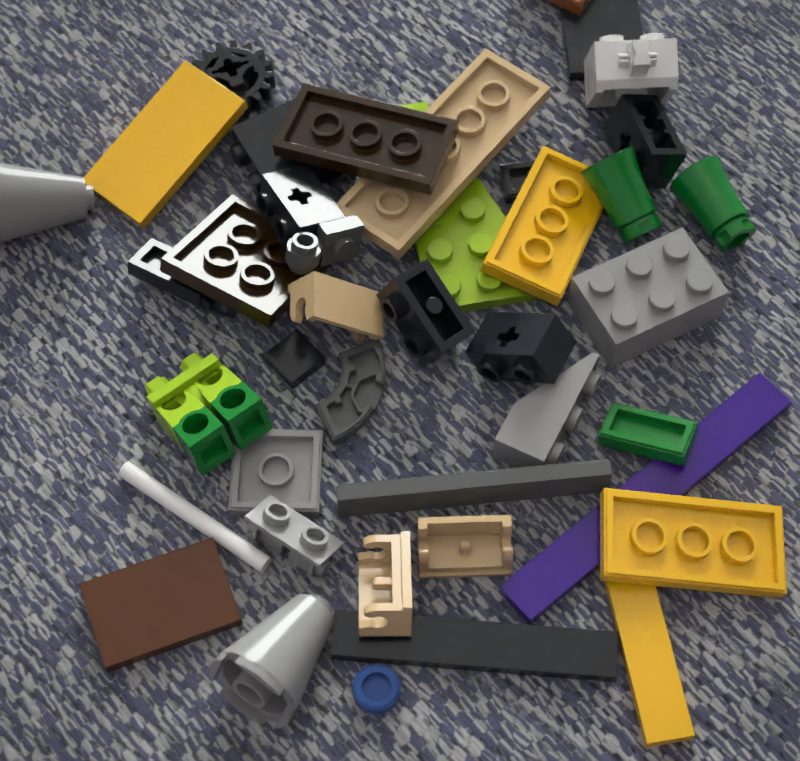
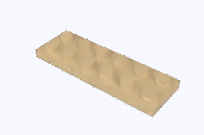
M485 48L425 111L426 113L458 120L459 132L432 194L428 195L360 178L336 203L345 217L357 215L364 224L362 235L400 260L548 100L551 87Z

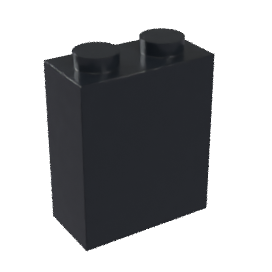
M295 99L231 127L234 144L229 146L231 155L239 168L245 166L249 171L248 181L256 196L260 193L262 174L308 165L321 184L346 174L274 155L272 144Z

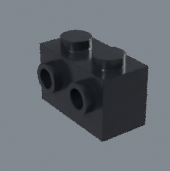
M428 259L423 260L392 279L376 294L380 300L383 314L388 320L395 323L404 337V343L408 352L418 359L423 367L475 333L470 322Z

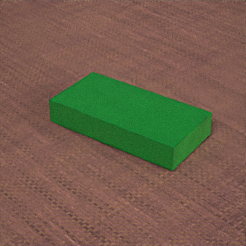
M612 402L599 431L598 443L601 446L685 466L698 434V422Z

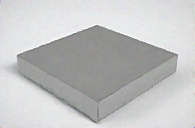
M271 429L242 450L233 443L236 454L232 456L229 515H246L265 498L272 495L303 516L320 517L323 430Z

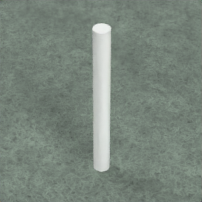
M126 462L119 470V477L207 537H213L216 543L260 573H263L272 562L270 556L131 462Z

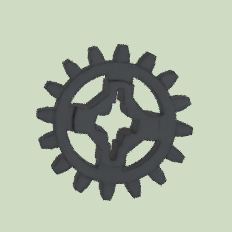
M232 40L230 47L224 48L218 42L216 43L215 52L212 53L206 49L202 50L203 61L197 59L192 61V65L246 101L248 108L242 114L245 118L249 117V109L252 107L258 111L263 110L262 99L268 101L272 99V89L276 88L272 60L265 59V51L262 49L253 53L252 43L248 42L243 48H238L236 40Z

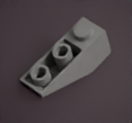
M592 352L561 372L554 384L544 383L516 401L494 439L493 458L515 468L558 464L566 447V444L561 443L566 430L574 433L582 418L584 408L579 407L584 395L592 398L600 383L602 373L596 371L600 354Z

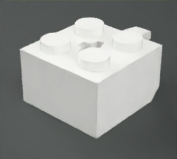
M648 33L641 35L640 40H624L622 35H606L600 37L599 41H594L584 60L586 108L614 107L622 94L657 95L661 104H666L678 89L677 38H665L663 33Z

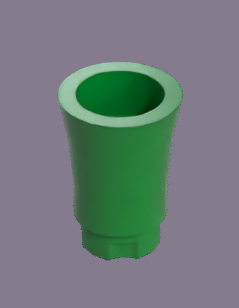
M633 146L625 148L580 172L597 195L614 228H619L625 243L662 225L657 214L653 211L657 208L639 169Z
M710 156L695 162L682 171L671 183L670 192L689 210L709 239L715 241L722 252L732 250L744 244L755 234L756 228L749 219L750 214L728 180L719 157Z

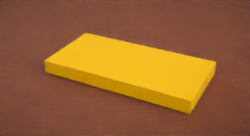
M185 60L84 176L85 185H93L94 193L144 229L247 110L248 105L246 101Z
M542 146L480 271L558 307L604 209L597 195L580 173L590 166Z
M603 488L600 492V581L782 598L787 594L782 506Z

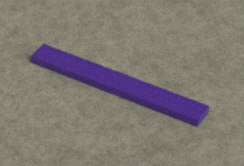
M759 372L698 423V434L685 466L654 459L618 489L685 496L788 410L792 402ZM600 504L499 586V593L529 625L600 567Z

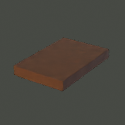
M213 537L79 583L107 673L243 625Z

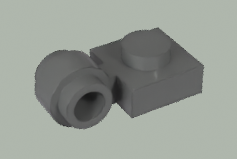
M357 215L320 223L316 236L309 232L294 234L287 242L285 261L289 269L296 274L305 275L311 273L318 264L322 267L358 257L364 224Z

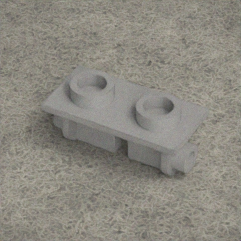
M269 495L244 516V520L248 522L247 529L252 532L251 537L254 540H259L279 554L287 547L290 549L288 560L305 570L311 577L316 574L323 578L332 565V562L328 559L344 545L342 540L272 495Z

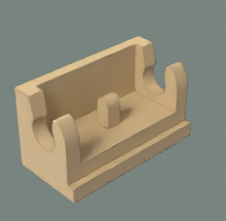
M316 271L288 285L290 317L293 322L302 323L303 305L306 304V320L312 322L318 320L351 330L354 339L360 342H364L365 335H368L369 339L373 340L383 337V312L380 307V300L376 296L379 293L378 291Z
M511 515L418 517L419 579L512 576Z
M401 531V534L367 536L363 539L364 548H382L384 550L380 552L366 551L358 553L359 636H411L412 578L410 531Z

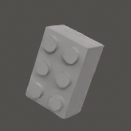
M682 227L571 278L567 303L609 367L613 368L721 317L729 291Z

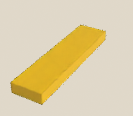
M604 581L645 748L693 740L695 734L656 586Z

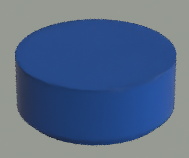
M371 664L365 666L356 674L353 680L354 700L367 713H386L395 707L400 698V680L395 671L386 665Z

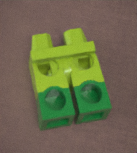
M194 352L182 360L179 366L181 374L168 381L165 377L157 376L145 384L148 394L146 397L159 424L190 457L194 467L202 476L236 454L231 441L242 450L273 429L262 398L226 366L221 365L219 359L213 353L204 358Z

